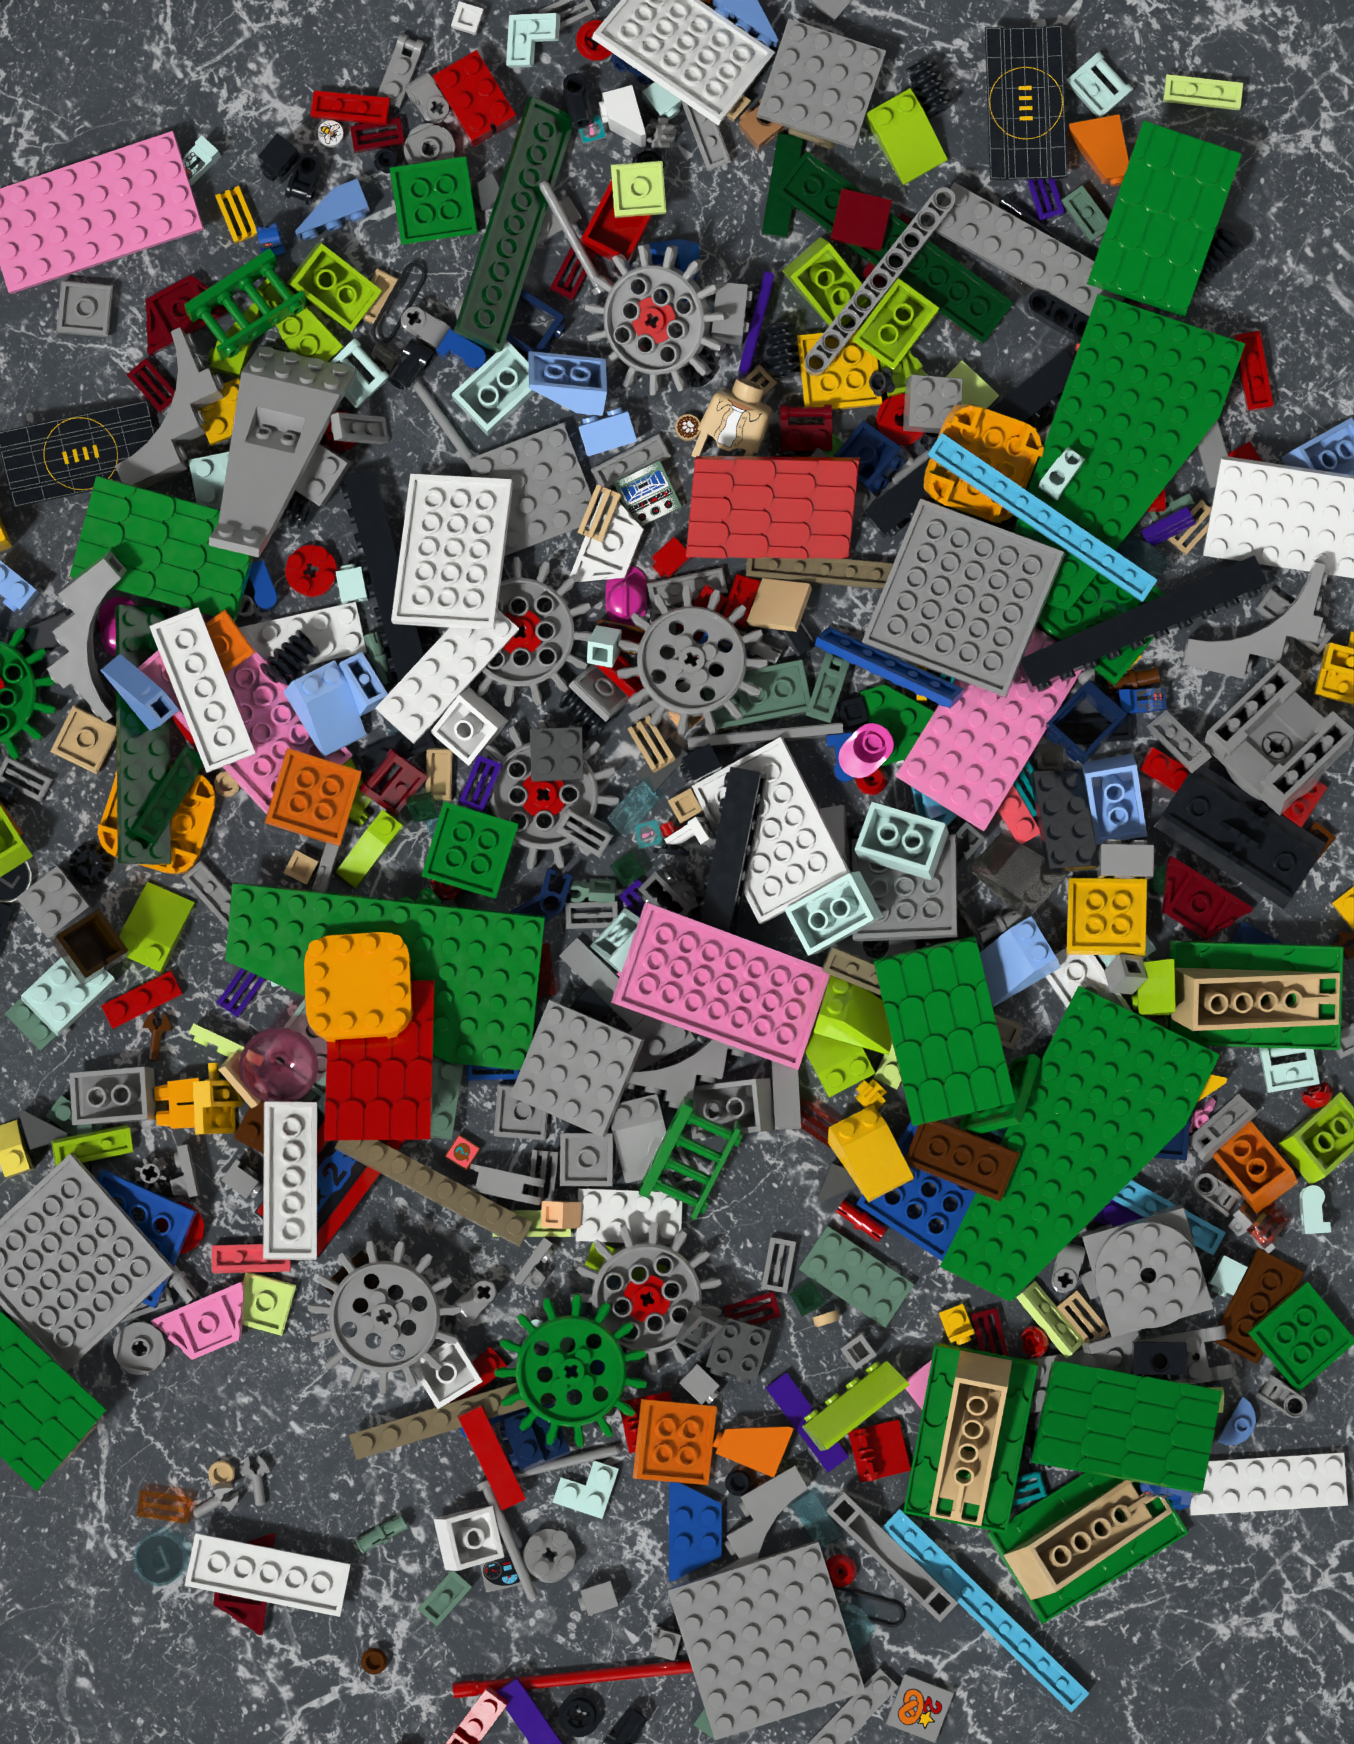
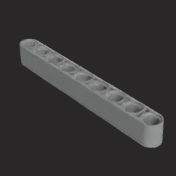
M942 187L932 194L813 346L804 362L805 371L809 375L820 376L828 369L897 278L900 277L951 212L955 204V194L951 189ZM940 195H946L950 199V204L946 207H941L937 204L936 198ZM929 215L934 219V225L925 227L921 224L920 218ZM912 235L918 239L919 243L916 247H908L904 239ZM892 256H898L902 259L903 264L898 268L890 266L888 259ZM876 276H882L886 279L887 285L883 288H877L873 285L872 280ZM861 296H866L870 299L871 305L863 309L857 305L856 300ZM846 316L853 318L855 326L851 329L844 328L840 322L842 318ZM828 337H835L839 341V346L836 349H829L825 346L824 342ZM813 357H818L823 361V367L814 370L809 366V360Z

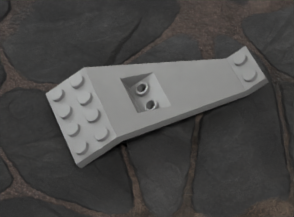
M259 346L241 372L219 523L209 537V546L254 557L261 555L331 421L330 415L335 413L339 403L355 380L356 368L347 367L344 364L326 362L319 358L300 356L293 352L287 353L274 350L271 347Z

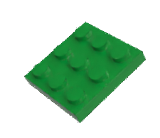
M466 156L389 167L401 245L478 234Z
M443 802L421 876L497 899L519 824Z
M1304 1281L1246 1331L1295 1392L1302 1390L1354 1345V1337L1308 1281Z

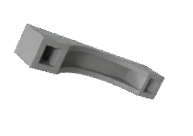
M844 1491L825 1509L842 1528L866 1549L939 1622L958 1604L941 1585Z

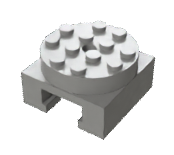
M1280 663L1270 670L1207 731L1203 745L1225 766L1228 775L1238 788L1252 797L1264 801L1279 816L1297 798L1313 789L1322 774L1351 747L1354 739V729L1334 711L1324 718L1296 693L1302 683ZM1270 747H1278L1282 752H1271Z
M1183 1204L1152 1212L1153 1216L1112 1227V1224L1081 1232L1112 1338L1145 1328L1162 1327L1180 1318L1213 1309ZM1152 1268L1155 1270L1156 1274L1151 1279V1282L1141 1278L1140 1274L1143 1269Z

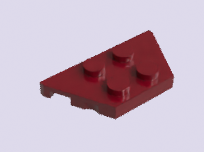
M192 275L145 299L147 353L150 357L174 344L171 331L180 327L186 334L190 333L192 335L207 327L203 319L192 322L186 313L184 304L209 288ZM219 305L211 310V314L216 321L230 314L224 305Z
M1173 856L1168 857L1162 913L1198 936L1208 940L1218 934V931L1232 925L1238 918L1253 911L1254 908Z
M270 1533L246 1543L274 1548L276 1533ZM215 1592L213 1602L215 1607L226 1612L233 1619L253 1630L257 1635H263L267 1602Z

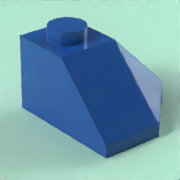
M673 239L646 243L650 246L653 264H663L665 251L668 246L672 245L678 247L674 264L675 268L685 272L690 263L700 259L699 244L695 242ZM698 272V273L694 276V278H693V280H694L695 282H696V279H697V277H698L699 272ZM661 289L660 292L665 298H668L667 292Z

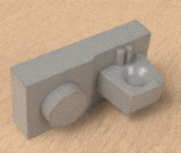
M190 1145L177 1146L178 1152L174 1153L175 1164L177 1168H181L184 1175L170 1180L173 1196L188 1195L189 1198L200 1196Z
M1246 1201L1238 1207L1233 1214V1220L1228 1225L1238 1237L1249 1231L1255 1244L1259 1248L1264 1249L1268 1254L1276 1248L1282 1239L1258 1213L1254 1212Z
M544 1237L513 1280L519 1285L524 1283L537 1290L546 1277L535 1266L540 1261L546 1263L554 1252L550 1248L553 1243Z

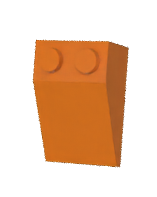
M1252 1121L1248 1122L1214 1153L1213 1159L1256 1214L1298 1183L1293 1170Z

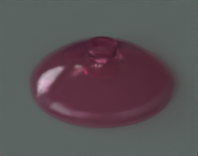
M283 1027L268 1028L255 1034L244 1046L239 1061L240 1076L250 1093L264 1102H294L303 1097L314 1085L318 1073L317 1054L309 1040L299 1032ZM282 1057L285 1062L278 1064L275 1059Z

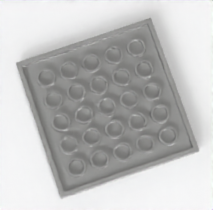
M920 499L862 643L1007 698L1065 553Z
M70 1153L0 1219V1305L18 1326L67 1372L176 1271L74 1153Z
M818 1540L667 1588L715 1740L866 1692Z

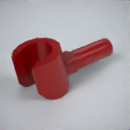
M673 821L662 824L660 830L663 836L667 838L684 826L676 828Z

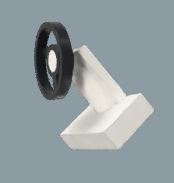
M702 817L691 819L687 822L686 826L664 839L667 844H664L661 848H653V853L689 856L690 851L684 849L681 844L693 836H696L701 845L713 846L716 843V839L708 819Z

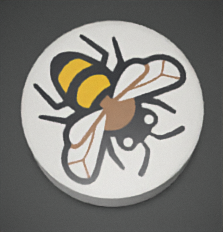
M329 120L319 126L318 138L324 146L333 148L343 141L344 132L338 122Z

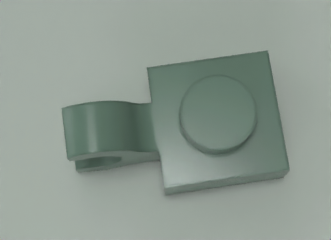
M1190 494L1175 501L1168 495L1165 497V511L1149 512L1153 522L1156 523L1185 507H1188L1189 510L1194 508V501Z
M590 879V883L579 880L571 881V890L580 891L579 893H571V901L577 903L589 897V901H596L597 903L615 902L616 880Z

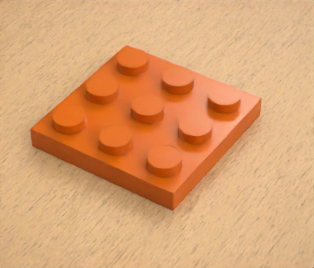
M287 748L264 823L340 846L362 771Z
M641 1399L633 1478L708 1485L717 1406Z

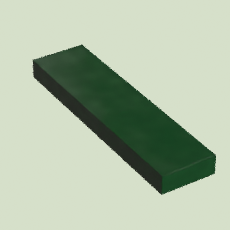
M778 133L762 228V235L787 239L792 205L775 194V192L799 161L803 143L802 138Z
M186 745L184 746L134 828V834L156 845L204 766L198 752Z

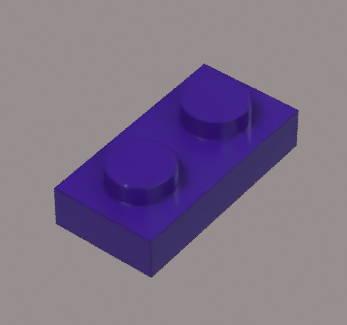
M1111 1200L1093 1219L1104 1225L1112 1224V1227L1144 1217Z

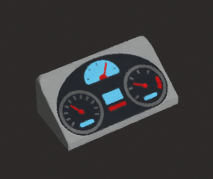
M510 1555L480 1564L486 1592L522 1585ZM529 1574L532 1582L537 1581V1578L534 1575L531 1576Z

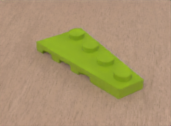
M268 279L257 288L272 310L285 302ZM284 282V284L287 286V288L290 290V292H291V293L293 294V296H294L295 293H294V292L290 289V287ZM307 306L299 314L290 315L276 325L290 352L300 356L319 358L330 362L345 348Z

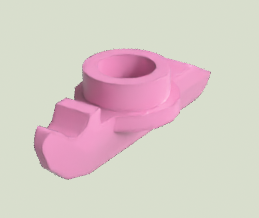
M1213 1097L1191 1115L1189 1134L1193 1133L1195 1127L1200 1128L1209 1120L1208 1114L1214 1109L1216 1104Z

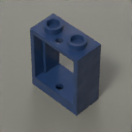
M522 289L519 298L551 317L554 321L535 350L509 333L505 343L509 342L518 352L528 357L529 351L550 353L552 349L550 343L554 337L559 338L566 328L564 324L565 316Z
M1088 680L1046 723V736L1052 743L1060 744L1065 748V752L1070 759L1075 762L1079 761L1084 765L1125 723L1127 713ZM1084 700L1111 722L1085 751L1057 728Z

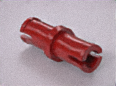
M846 1199L842 1201L835 1212L855 1225L853 1228L856 1230L861 1229L877 1242L880 1241L888 1229L869 1217L870 1213L867 1211L862 1212Z

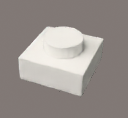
M459 1L451 27L476 35L484 10Z

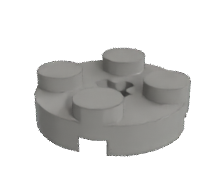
M431 123L421 124L410 131L405 141L404 154L408 165L455 158L456 149L453 137L443 127L441 128ZM428 143L431 147H437L432 156L422 152L426 149L425 145Z
M132 1323L124 1327L114 1340L113 1353L115 1359L126 1372L131 1374L143 1375L156 1370L166 1356L167 1345L163 1333L149 1323ZM139 1341H143V1345L147 1347V1352H142L141 1356H138L137 1351L133 1350V1345H138Z
M544 1529L536 1532L527 1541L522 1552V1559L531 1576L534 1575L540 1579L539 1581L544 1583H554L562 1580L573 1569L576 1552L573 1543L565 1532ZM546 1550L554 1552L553 1562H549L548 1558H543Z

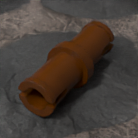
M1157 667L1134 672V669L1129 670V673L1124 674L1115 686L1107 681L1109 693L1121 689L1132 688V690H1136L1140 686L1160 683V676Z

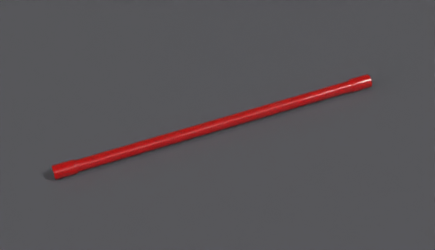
M690 1660L525 1676L518 1677L525 1689L529 1690L693 1673ZM514 1678L453 1682L454 1698L478 1696L488 1686L496 1691Z

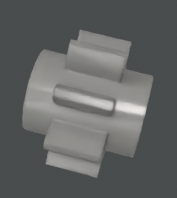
M651 118L650 123L645 127L646 141L652 143L651 148H669V143L674 141L676 136L675 126L668 124V118Z
M144 1158V1166L142 1168H135L140 1172V1177L136 1181L143 1180L145 1182L144 1187L147 1189L150 1183L154 1184L158 1189L160 1188L158 1182L161 1179L167 1180V1177L162 1175V1171L167 1166L159 1167L157 1165L158 1158H155L152 1164H149L148 1160ZM155 1167L154 1172L158 1173L157 1177L151 1178L149 1181V1176L145 1174V1171Z

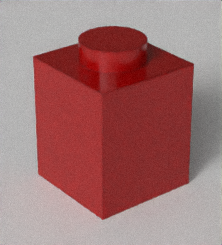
M673 537L651 557V561L654 563L651 567L661 578L665 575L670 579L692 557H686L685 547Z

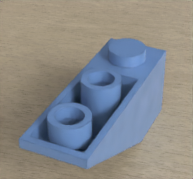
M713 0V7H715L716 12L726 19L729 17L736 22L735 25L748 33L750 31L757 36V40L768 48L771 46L777 49L779 40L758 0Z
M358 179L334 187L296 229L295 233L298 240H311L318 236V232L326 229L334 231L341 228L344 222L349 220L357 222L366 218V214L370 213Z
M121 654L117 655L100 670L150 731L161 726L179 710L162 688Z

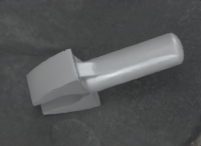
M259 1455L258 1462L260 1467L256 1474L250 1467L251 1462L250 1457H248L243 1465L241 1476L247 1475L252 1479L255 1505L263 1506L266 1504L262 1477L265 1472H271L267 1462Z
M233 1483L213 1485L215 1497L193 1509V1515L196 1518H200L218 1506H225L230 1512L238 1501L239 1491L227 1497L223 1495L233 1490Z

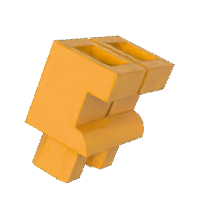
M201 1078L167 1081L166 1085L154 1087L155 1101L169 1100V1111H156L157 1125L170 1126L171 1129L195 1128L194 1104H179L194 1103L193 1082L201 1081Z

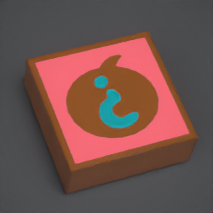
M458 1135L445 1157L468 1170L481 1148Z

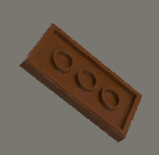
M934 1121L918 1125L905 1161L908 1166L1001 1202L1020 1153L943 1122Z
M1257 1247L1235 1294L1232 1296L1217 1325H1225L1227 1338L1213 1342L1258 1364L1263 1351L1246 1331L1297 1288L1305 1271Z

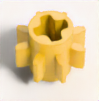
M874 1079L869 1083L863 1080L856 1088L859 1094L855 1099L864 1108L874 1104L878 1110L886 1102L883 1096L887 1092Z

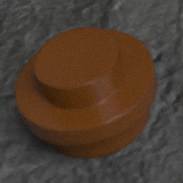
M370 1648L363 1653L361 1666L369 1674H379L387 1666V1656L379 1648Z

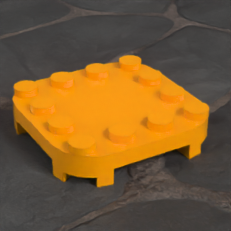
M974 404L955 405L944 420L939 436L943 433L1025 490L1038 456L1042 457L1044 449L1041 445L1040 436L1036 431L1037 429L1020 420ZM929 459L925 470L923 487L931 498L945 506L964 511L991 522L1001 523V521L1008 520L1013 516L1012 513L933 459Z
M116 771L101 823L98 824L97 834L101 845L107 853L118 858ZM198 774L170 820L171 864L138 865L174 875L187 873L195 866L200 857L216 808L217 797L215 788L205 777Z
M386 932L329 935L310 942L304 960L305 1003L308 1024L316 1035L328 1042H336L335 1040L384 1036L390 1039L398 1037V1034L406 1029L409 1022H412L411 959L408 948L399 935Z

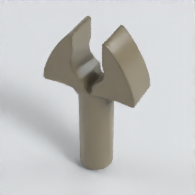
M789 128V134L813 142L812 146L830 150L835 147L836 143Z

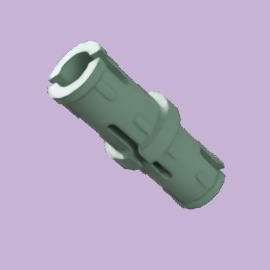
M380 632L365 635L363 638L370 655L368 661L373 665L378 679L382 684L394 682L387 661L389 655L388 653L385 654L379 635Z
M399 1514L382 1525H375V1529L356 1538L355 1541L361 1553L364 1554L381 1543H388V1539L407 1530L409 1527L402 1514Z

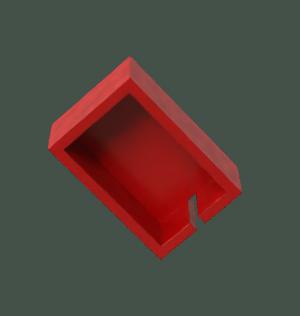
M477 50L432 76L438 89L448 102L450 111L473 148L493 137L490 125L494 124L495 131L498 134L517 123L515 112Z
M611 180L581 238V243L583 247L613 261L612 258L615 255L622 254L630 264L655 215L615 218Z

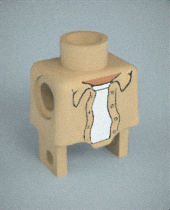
M738 377L735 380L732 391L726 388L718 389L713 395L697 428L701 432L691 456L696 458V456L702 455L709 435L716 440L719 448L730 452L733 449L741 448L746 450L744 456H754L755 453L757 454L762 447L772 415L771 407L761 403L765 388L753 381Z

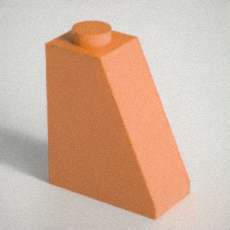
M1120 115L1070 123L1067 128L1068 136L1102 183H1110L1113 187L1120 186L1129 163Z
M790 1426L725 1428L723 1433L718 1432L713 1447L717 1448L715 1454L774 1478L794 1428Z

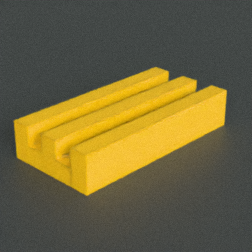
M239 186L234 187L233 190H227L223 194L215 195L235 244L257 236L256 226ZM234 195L238 196L252 230L248 233L232 196ZM228 199L242 235L238 237L223 200Z

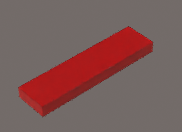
M482 1405L457 1415L501 1509L505 1510L526 1500Z

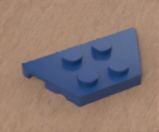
M669 1482V1581H674L722 1557V1503L682 1483Z

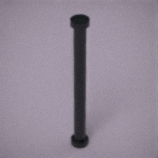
M1009 193L999 203L1001 208H1007L1022 221L1079 252L1013 201Z

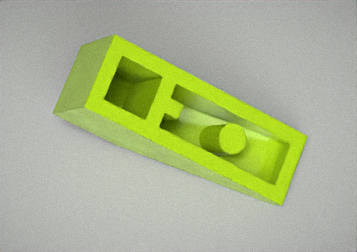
M253 303L243 314L252 324L260 318L261 311ZM235 322L227 330L226 334L230 338L242 329ZM217 341L216 347L211 348L207 362L211 363L210 368L214 372L240 379L241 372L247 364L253 341L242 347L237 355L232 358L227 357L223 361L219 358L216 348L221 343Z
M382 809L342 862L336 873L354 888H357L404 830V826Z

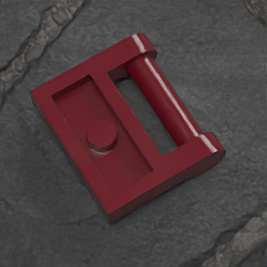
M788 404L780 405L781 451H814L817 447L821 450H833L832 404H824V406L788 407ZM788 417H824V423L788 424Z
M390 748L386 753L387 757L367 782H362L359 790L391 814L397 816L428 776L424 771L404 758L398 751ZM395 763L399 765L400 768L383 789L377 792L374 788Z

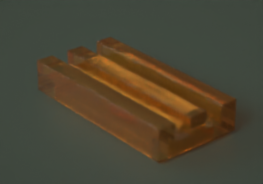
M140 1490L136 1516L188 1524L193 1497ZM145 1496L186 1502V1506L180 1507L145 1501ZM143 1507L182 1512L184 1517L145 1512Z

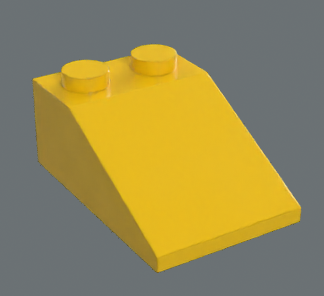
M874 1104L829 1127L828 1144L868 1202L913 1180V1175L887 1123Z

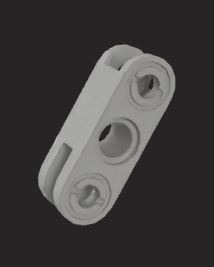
M476 1164L470 1165V1169L479 1173L476 1185L466 1184V1188L479 1193L540 1205L541 1197L523 1194L522 1192L524 1184L544 1187L545 1179Z

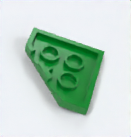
M881 685L860 692L869 723L883 726L893 738V751L881 766L884 767L905 760L934 711L887 685Z
M1035 1054L1016 1058L1008 1065L1016 1103L964 1114L958 1129L978 1135L1021 1124L1041 1059Z

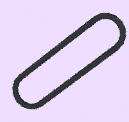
M410 263L406 265L373 323L371 335L377 343L387 344L390 342L401 325L400 317L390 337L386 340H380L375 335V328L404 275L411 267H418L422 272V278L404 312L407 308L411 307L426 278V272L420 264Z
M833 1586V1588L894 1605L900 1609L901 1618L897 1623L891 1624L840 1609L841 1614L892 1628L899 1626L905 1618L904 1608L895 1601L846 1587Z

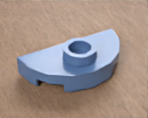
M1241 1396L1216 1442L1224 1445H1237L1247 1440L1253 1433L1256 1424L1255 1411L1251 1403L1243 1396Z

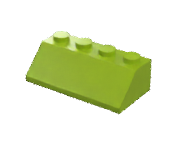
M877 1360L866 1369L868 1374L861 1380L856 1377L845 1385L847 1388L846 1392L840 1396L838 1393H835L825 1401L827 1406L823 1410L818 1412L815 1409L804 1417L806 1423L802 1425V1428L820 1451L829 1449L910 1385L888 1361L880 1364Z

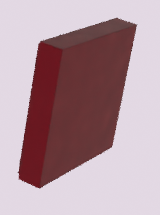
M842 189L830 240L881 251L892 200Z

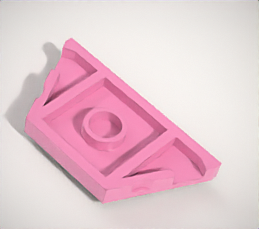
M244 1282L237 1283L151 1320V1323L155 1328L158 1327L166 1334L173 1344L178 1345L191 1360L242 1339L245 1284Z

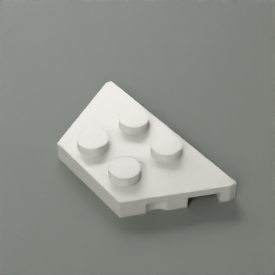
M602 492V495H601L600 500H599V502H598V505H597V507H596V510H595V513H594L593 518H592V520H591V523H590V525H589L588 531L590 530V527H591V525H592V522H593V520H594V518H595V515H596V513H597V510H598L599 505H600V503H601V500H602V498H603V495H604L603 492ZM609 496L608 501L606 503V506L604 508V511L594 533L596 535H599L600 530L602 528V525L604 523V520L614 498L613 496ZM620 502L616 507L603 542L585 536L569 577H572L575 582L626 578L644 529Z

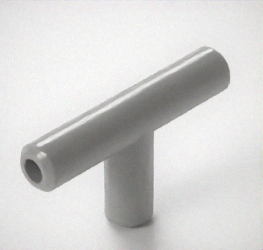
M899 445L906 454L904 457L906 466L891 477L892 482L897 485L930 458L927 456L929 451L925 450L914 459L904 445Z

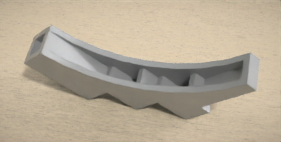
M180 327L171 331L178 364L176 390L171 407L152 438L134 455L115 465L123 483L148 488L186 470L187 467L184 461L187 460V456L181 445L206 434L203 428L206 421L199 409L224 398L221 391L224 388V384L219 374L214 375L209 368H205L201 357H196L193 351L196 344L190 333L186 334Z
M108 551L64 585L58 593L62 604L73 612L59 622L52 631L56 641L61 646L66 647L67 650L56 657L47 668L51 679L55 683L60 684L63 689L71 683L75 692L90 704L92 712L97 717H101L104 722L115 714L116 703L107 692L98 673L94 657L93 632L96 615L103 598L127 571L111 551Z
M1313 562L1307 581L1297 598L1279 617L1267 626L1248 635L1229 640L1203 641L1187 638L1181 664L1244 679L1245 674L1249 675L1253 660L1249 659L1250 654L1278 661L1281 660V656L1286 657L1289 647V641H1285L1286 636L1317 643L1318 638H1323L1326 624L1322 623L1323 617L1314 616L1313 614L1314 610L1319 611L1322 596L1318 594L1320 586H1325L1329 571L1325 570L1326 564Z
M709 1039L696 1052L676 1064L653 1071L631 1072L625 1088L634 1090L635 1085L645 1087L644 1092L659 1095L660 1090H664L662 1101L669 1102L668 1107L678 1109L684 1096L692 1099L696 1075L700 1076L699 1081L715 1083V1079H722L727 1050H731L730 1055L746 1057V1053L749 1052Z
M795 1464L775 1475L774 1478L768 1479L740 1496L742 1502L739 1503V1506L745 1517L751 1515L752 1520L726 1534L728 1541L724 1543L731 1556L737 1554L738 1558L712 1574L758 1560L766 1533L776 1517L793 1499L808 1489Z

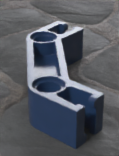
M547 868L540 895L509 912L545 916V923L556 918L565 908L573 875L563 874L562 879H565L566 882L562 892L558 894L549 891L551 876H556L557 871ZM547 898H557L559 906L556 910L549 911L544 907V902Z

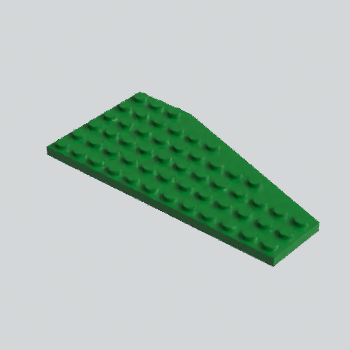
M1097 294L1046 438L1043 455L1039 458L1028 492L1116 551L1219 419L1245 343ZM1069 447L1082 456L1085 461L1056 501L1038 488V486L1057 458ZM1018 518L1013 533L1065 553L1045 604L1069 612L1098 572Z
M233 882L225 961L305 997L304 960L308 946L313 940L329 935L373 932L399 935L409 951L411 981L435 980L433 1055L450 1063L521 1070L533 1040L545 916Z
M1078 986L1038 1066L1037 1075L1034 1079L1021 1124L1008 1127L1000 1143L1001 1146L1020 1153L1001 1202H998L981 1194H975L940 1267L1011 1302L1185 1127L1220 1055Z

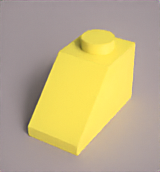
M18 1120L0 1125V1164L4 1176L7 1178L34 1169Z

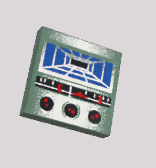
M660 460L613 482L617 493L622 494L620 499L624 507L641 526L682 507Z

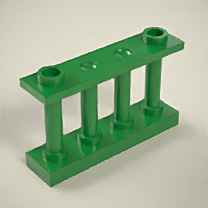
M270 248L184 304L186 313L191 321L195 322L198 319H203L221 343L216 348L222 361L227 357H234L240 352L242 347L290 315L299 314L307 305L304 292L301 290L293 296L274 271L278 265L276 256ZM262 276L267 277L285 301L273 310L253 285ZM240 291H245L264 315L252 324L232 300V297ZM219 305L226 307L242 329L230 338L211 314V310Z
M684 1096L639 1185V1195L648 1198L651 1191L656 1192L658 1190L693 1206L691 1218L696 1220L699 1213L703 1214L709 1203L707 1196L733 1145L736 1147L739 1145L743 1132H741V1122L737 1120L732 1130L696 1114V1111L693 1110L694 1100ZM692 1123L725 1138L726 1141L721 1151L718 1152L685 1137V1133L682 1132L685 1124L690 1125ZM674 1146H682L715 1161L709 1175L673 1159L671 1152ZM663 1168L666 1170L670 1168L704 1184L698 1197L663 1182L662 1178L659 1177Z

